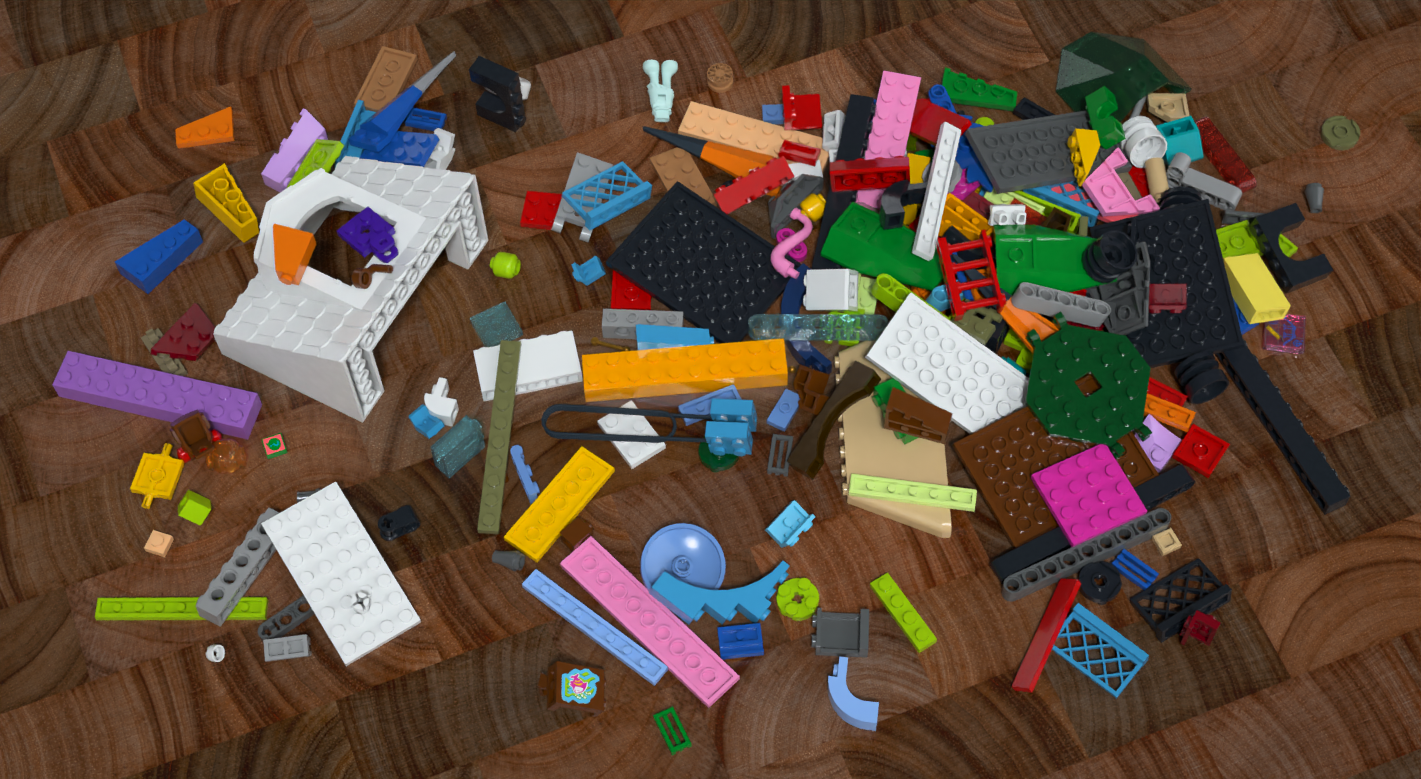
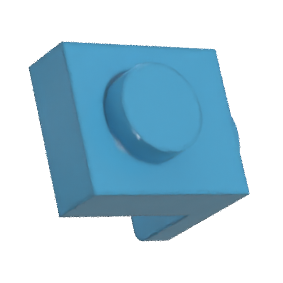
M594 256L580 266L575 262L571 264L574 270L572 274L576 281L582 282L586 286L606 274L601 260L597 256Z
M424 404L409 415V419L416 431L429 439L444 427L440 419L429 414Z

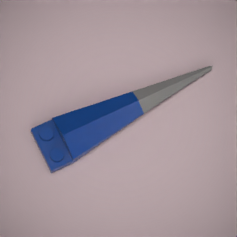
M455 51L360 125L361 129L357 130L348 139L350 145L374 152H379L388 145L421 95L440 72L456 57Z

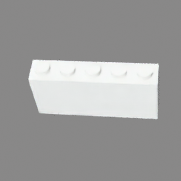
M561 331L557 334L541 335L538 338L519 340L522 346L516 395L583 381L573 331ZM500 344L498 346L482 347L478 350H473L483 401L494 399Z

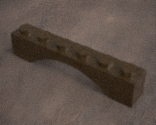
M855 361L847 370L845 377L836 386L830 399L825 402L819 415L814 418L812 425L801 437V441L795 450L790 453L787 462L795 471L812 480L815 478L824 464L825 443L834 423L850 406L869 397L874 391V387L881 381V378L874 369Z

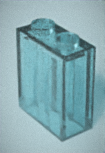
M467 415L430 447L435 466L449 479L485 447L481 424L476 419L472 420Z

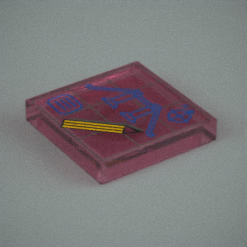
M1286 314L1284 319L1264 322L1262 349L1304 354L1306 316Z

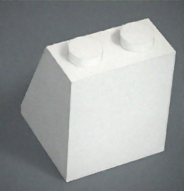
M851 269L807 270V275L804 276L806 295L803 298L806 310L858 312V271Z

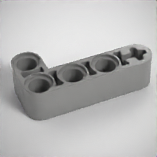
M1178 152L1174 155L1166 172L1169 188L1190 187L1196 189L1201 194L1202 200L1208 199L1210 205L1223 210H1235L1242 196V191L1238 187L1189 168L1191 158L1187 154Z

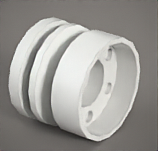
M1137 116L1129 119L1122 125L1126 139L1119 142V145L1134 166L1145 168L1144 163L1148 159L1162 158L1167 150V141L1160 131L1157 130L1151 119L1146 116Z

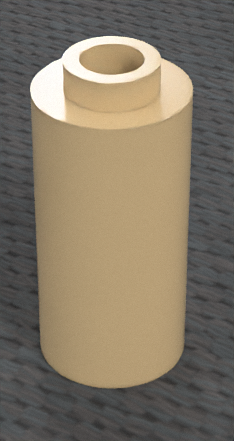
M1157 157L1148 159L1144 165L1149 193L1157 203H1160L1161 194L1168 190L1169 186L1164 160Z

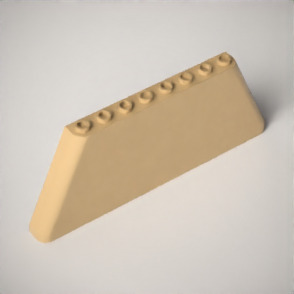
M881 334L838 352V356L834 357L835 368H839V374H836V386L841 383L847 370L855 361L874 369L881 378L879 384L892 379L890 375L865 358ZM901 384L906 393L921 399ZM873 391L869 397L850 406L838 418V422H842V428H839V440H843V446H840V458H844L845 463L841 464V476L846 479V483H842V493L847 495V503L932 535L950 538L951 513L949 508L849 496L851 474L948 486L945 444L917 438L904 445L901 439H897L893 430L884 428L885 419L883 411L874 404L872 399Z

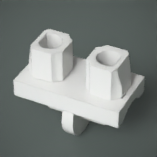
M990 205V219L988 221L990 226L1025 224V205Z

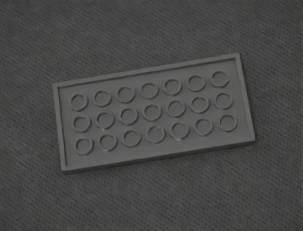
M1086 110L969 128L966 130L965 135L997 194L1077 181V178L1074 176V165L1071 162V151L1067 145L1068 138L1072 135L1075 128L1093 129L1089 124L1090 116ZM1119 143L1107 150L1100 145L1086 179L1116 148L1119 147L1126 157ZM1129 160L1126 165L1115 169V172L1117 174L1129 172L1132 168Z

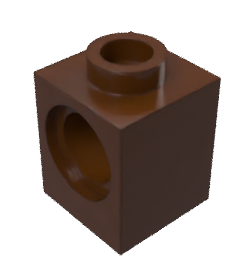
M577 517L560 532L561 542L573 552L590 536L594 538V529L588 521L585 520L583 522Z

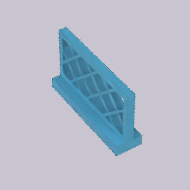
M622 161L562 192V197L585 220V226L592 230L650 199L652 185L648 181L643 182ZM622 169L627 175H615V172ZM606 178L612 179L611 184L601 183L600 180ZM614 180L625 181V186L614 185ZM627 182L636 183L638 186L635 188L627 187ZM588 186L597 187L596 192L587 191L585 188ZM599 188L610 189V194L599 193ZM612 190L623 191L624 193L619 196L612 195ZM573 194L582 195L581 200L572 199L570 196ZM583 197H595V202L584 201ZM597 198L609 199V201L604 204L597 203ZM582 206L594 208L593 210L586 213L582 209Z
M1077 181L1023 190L1027 194L1081 216L1088 217V227L1095 226L1100 215L1098 209L1087 206V203L1093 201L1091 199L1084 200L1081 193L1085 192V189H1079ZM1063 185H1074L1076 190L1066 192ZM1060 186L1063 193H1056L1051 188ZM1078 194L1081 201L1070 199L1069 196Z
M1077 603L1073 608V612L1064 621L1057 639L1067 637L1069 648L1059 649L1055 645L1052 648V651L1116 699L1149 658L1147 653L1079 603ZM1073 619L1081 624L1082 632L1069 633L1068 625ZM1085 635H1096L1099 639V645L1087 646ZM1083 636L1084 646L1071 648L1070 637ZM1112 647L1115 649L1117 658L1104 659L1103 648ZM1100 649L1102 660L1089 661L1087 650ZM1085 650L1086 661L1076 662L1073 659L1072 652ZM1121 661H1131L1136 667L1132 672L1122 673ZM1118 662L1119 673L1107 674L1105 663ZM1102 664L1104 675L1095 676L1092 674L1090 665ZM1120 677L1121 686L1117 691L1108 686L1107 678Z

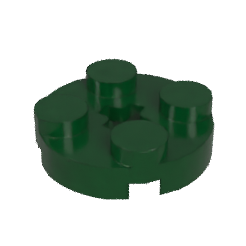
M700 442L698 450L699 459L712 472L717 473L727 470L739 460V456L725 453V455L720 456L710 453L709 443Z

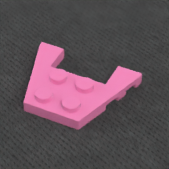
M1119 147L1083 182V188L1102 216L1147 214L1158 211L1160 207L1151 194L1135 201L1115 172V169L1126 165L1128 162Z

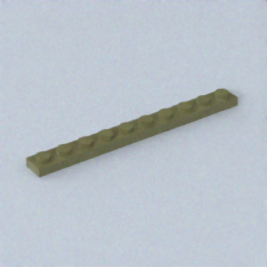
M501 340L477 528L478 533L499 534L522 346L521 341Z

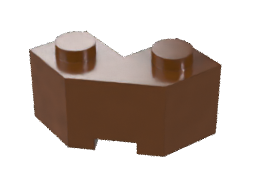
M800 364L793 383L795 391H798L800 400L798 404L800 409L819 415L825 402L830 399V396L823 394L830 376L829 374Z

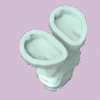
M647 60L643 63V70L650 78L647 92L650 98L652 115H654L656 122H668L670 120L669 115L672 113L671 109L674 98V91L671 89V77L677 72L678 63L674 60H666L662 63L661 85L659 84L658 61Z

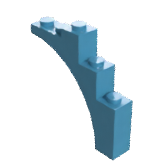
M782 561L770 574L761 580L745 587L730 590H709L694 587L679 581L664 571L651 587L649 594L689 625L693 620L697 622L704 612H707L723 625L726 620L731 621L738 611L755 624L759 619L764 621L771 612L768 609L771 605L769 599L776 592L774 586L778 582L780 584L784 582L789 575L786 571L790 565Z

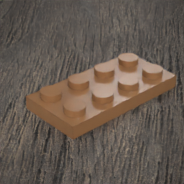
M382 46L354 102V107L358 100H362L366 110L377 112L402 92L418 60L417 55Z
M676 147L650 158V163L666 192L678 181L714 206H717L712 197V192L689 152Z

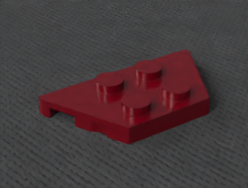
M194 303L151 348L150 354L157 356V353L170 354L169 358H183L196 361L215 341L213 335L215 327L198 304Z

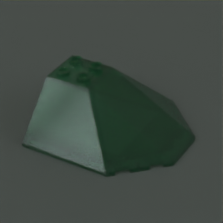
M1090 32L1062 48L1055 92L1074 112L1086 111L1085 97L1105 86L1115 95L1118 110L1111 113L1110 116L1112 115L1121 123L1139 100L1163 86L1170 93L1186 94L1192 88L1144 39Z

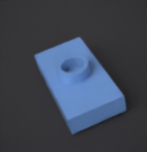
M785 389L768 417L767 424L785 432L799 409V394Z

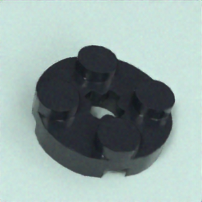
M1105 561L1086 564L1078 578L1081 583L1079 591L1082 595L1099 605H1104L1115 599L1122 586L1120 573L1117 568ZM1101 578L1104 580V586H1098L1094 581Z

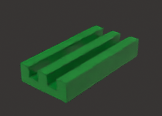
M673 706L653 715V719L671 755H675L678 751H683L686 747H692ZM668 714H671L684 743L680 742L667 716ZM663 717L677 746L673 747L659 718Z

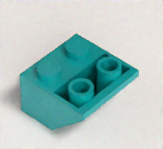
M1192 116L1156 125L1157 130L1160 131L1167 141V150L1162 157L1167 169L1174 155L1178 152L1187 154L1191 158V162L1203 159L1200 132Z

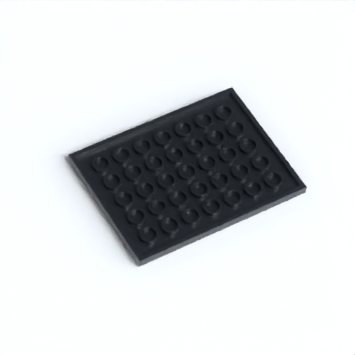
M678 181L606 261L608 267L672 311L683 312L684 319L697 328L709 329V336H713L720 344L742 342L782 295L791 276L783 277L772 266L770 255L775 247L774 245ZM785 255V258L794 264L795 270L801 265V263L789 255Z
M1205 199L1134 216L1138 222L1137 244L1146 242L1147 245L1155 247L1156 262H1150L1149 283H1187V308L1182 310V313H1169V310H1161V313H1149L1148 310V326L1125 335L1149 367L1155 368L1182 362L1188 357L1203 351L1217 354L1244 348L1209 200ZM1132 217L1090 227L1092 238L1098 239L1110 230H1118L1128 235V224H1132Z

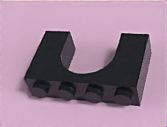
M478 56L469 68L470 79L472 82L490 89L497 95L484 91L475 104L477 115L516 133L519 127H522L526 121L519 74Z
M1297 203L1256 217L1249 225L1250 232L1256 238L1260 251L1266 256L1270 269L1274 271L1280 287L1284 289L1286 294L1326 279L1334 271L1325 254L1305 261H1296L1286 256L1281 250L1279 235L1298 228L1305 220Z

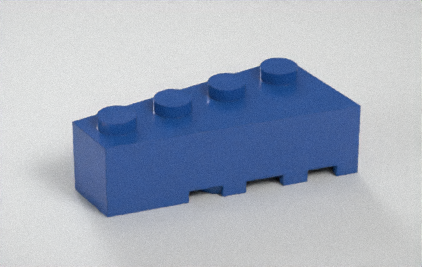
M182 220L116 260L115 264L122 276L149 294L200 246L203 240L196 227L186 220Z

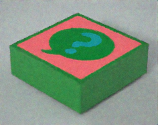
M281 433L261 439L268 459L288 453Z

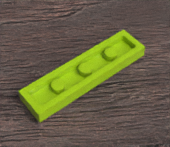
M888 573L870 583V588L918 653L937 642L935 635Z

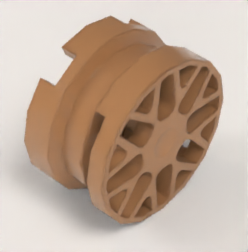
M716 63L708 68L707 82L712 91L723 93L732 88L733 71L727 64Z

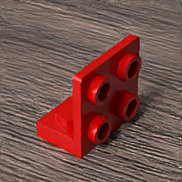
M790 85L782 86L784 130L822 128L820 95H794V93H790Z

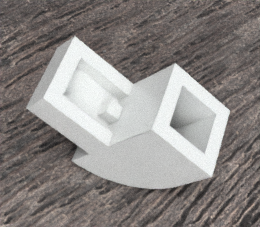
M437 128L434 130V134L440 140L424 168L446 170L455 152V148H452L455 134Z
M439 377L437 384L433 385L432 394L425 393V405L430 415L440 419L444 425L453 427L459 410L457 400L447 398L449 392L448 381L445 378Z

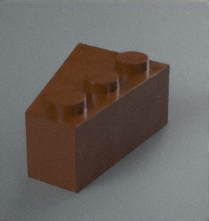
M893 387L886 407L884 428L945 444L953 413Z

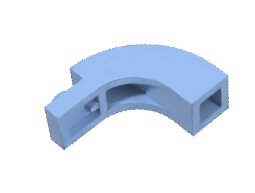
M839 656V664H834L833 676H828V696L835 712L850 725L860 729L876 731L879 702L863 701L850 693L846 685L848 657Z

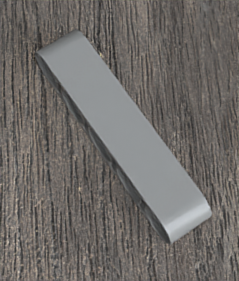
M1028 282L1021 283L1011 297L1013 305L1019 309L1052 317L1062 312L1068 321L1093 327H1100L1111 313L1110 306L1104 301Z

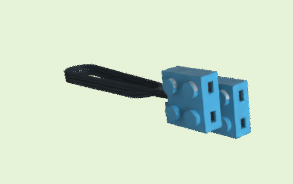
M712 399L710 415L675 414L649 409L555 404L545 410L541 421L546 434L557 439L649 443L666 441L709 443L710 453L721 456L726 453L745 456L746 454H752L753 438L751 432H756L758 417L753 400ZM556 411H577L669 417L673 421V429L666 437L568 433L550 431L546 427L548 417ZM675 418L714 420L707 421L705 438L673 437L677 429Z

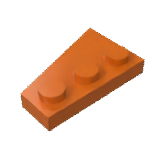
M232 107L176 129V145L178 149L235 141Z

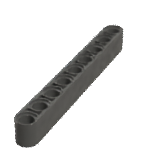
M1164 508L1155 509L1012 574L1004 580L1001 591L1002 597L1007 601H1016L1060 581V578L1064 579L1080 572L1088 563H1099L1121 553L1123 549L1128 550L1152 539L1153 535L1168 529L1171 514ZM1156 519H1161L1164 523H1159ZM1138 528H1144L1146 531H1140ZM1119 536H1125L1128 540H1123ZM1101 544H1106L1109 548H1103ZM1086 552L1089 553L1091 556L1086 557L1082 553ZM1063 561H1070L1073 565H1066ZM1046 569H1050V570H1052L1054 573H1053V574H1049V573H1047L1045 570H1046ZM1026 578H1033L1035 582H1029ZM1013 586V587H1015L1017 590H1016V591H1011V590H1009L1007 587Z

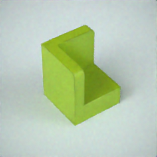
M190 490L186 492L178 505V516L198 525H202L211 511V501Z

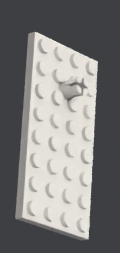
M911 292L865 356L866 359L924 401L953 413L951 421L969 434H973L1027 407L1025 399L1028 389V377Z
M337 482L261 523L345 666L421 623L420 618Z

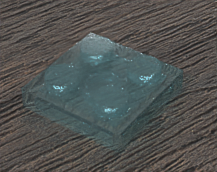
M506 302L469 318L484 347L498 346L501 340L512 341L523 336V331Z

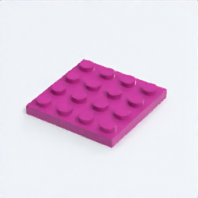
M1099 444L1031 475L1033 483L1071 547L1147 513V509L1107 445Z

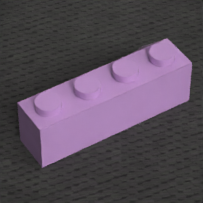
M304 108L300 112L302 117L299 122H294L291 126L293 131L289 138L282 140L279 153H274L261 173L265 185L278 192L286 189L316 139L328 140L325 128Z

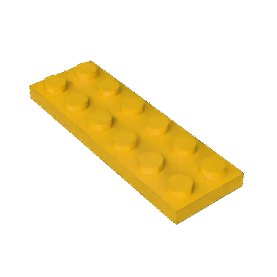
M581 446L506 533L504 540L538 563L560 537V532L578 516L615 472L614 467Z

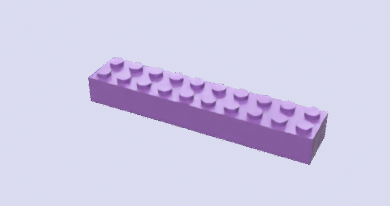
M72 351L67 352L52 384L59 397L168 422H174L182 415L198 409L199 412L204 413L209 421L210 431L215 429L221 434L247 440L262 406L258 394Z

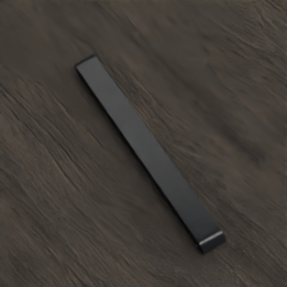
M1182 464L1135 487L1134 490L1148 511L1187 491L1196 481ZM1059 526L995 559L990 564V567L1001 584H1003L1008 576L1072 547Z

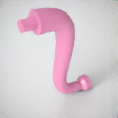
M794 208L790 218L793 220L798 219L804 224V227L776 245L771 252L770 260L774 269L783 277L791 276L797 279L800 272L794 269V264L788 261L785 255L811 234L813 225L811 220L801 213L800 209Z

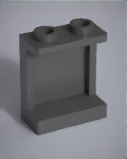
M817 608V615L813 614L812 627L817 628L816 635L812 634V647L816 648V655L868 657L869 609H861L860 614L822 612V608Z

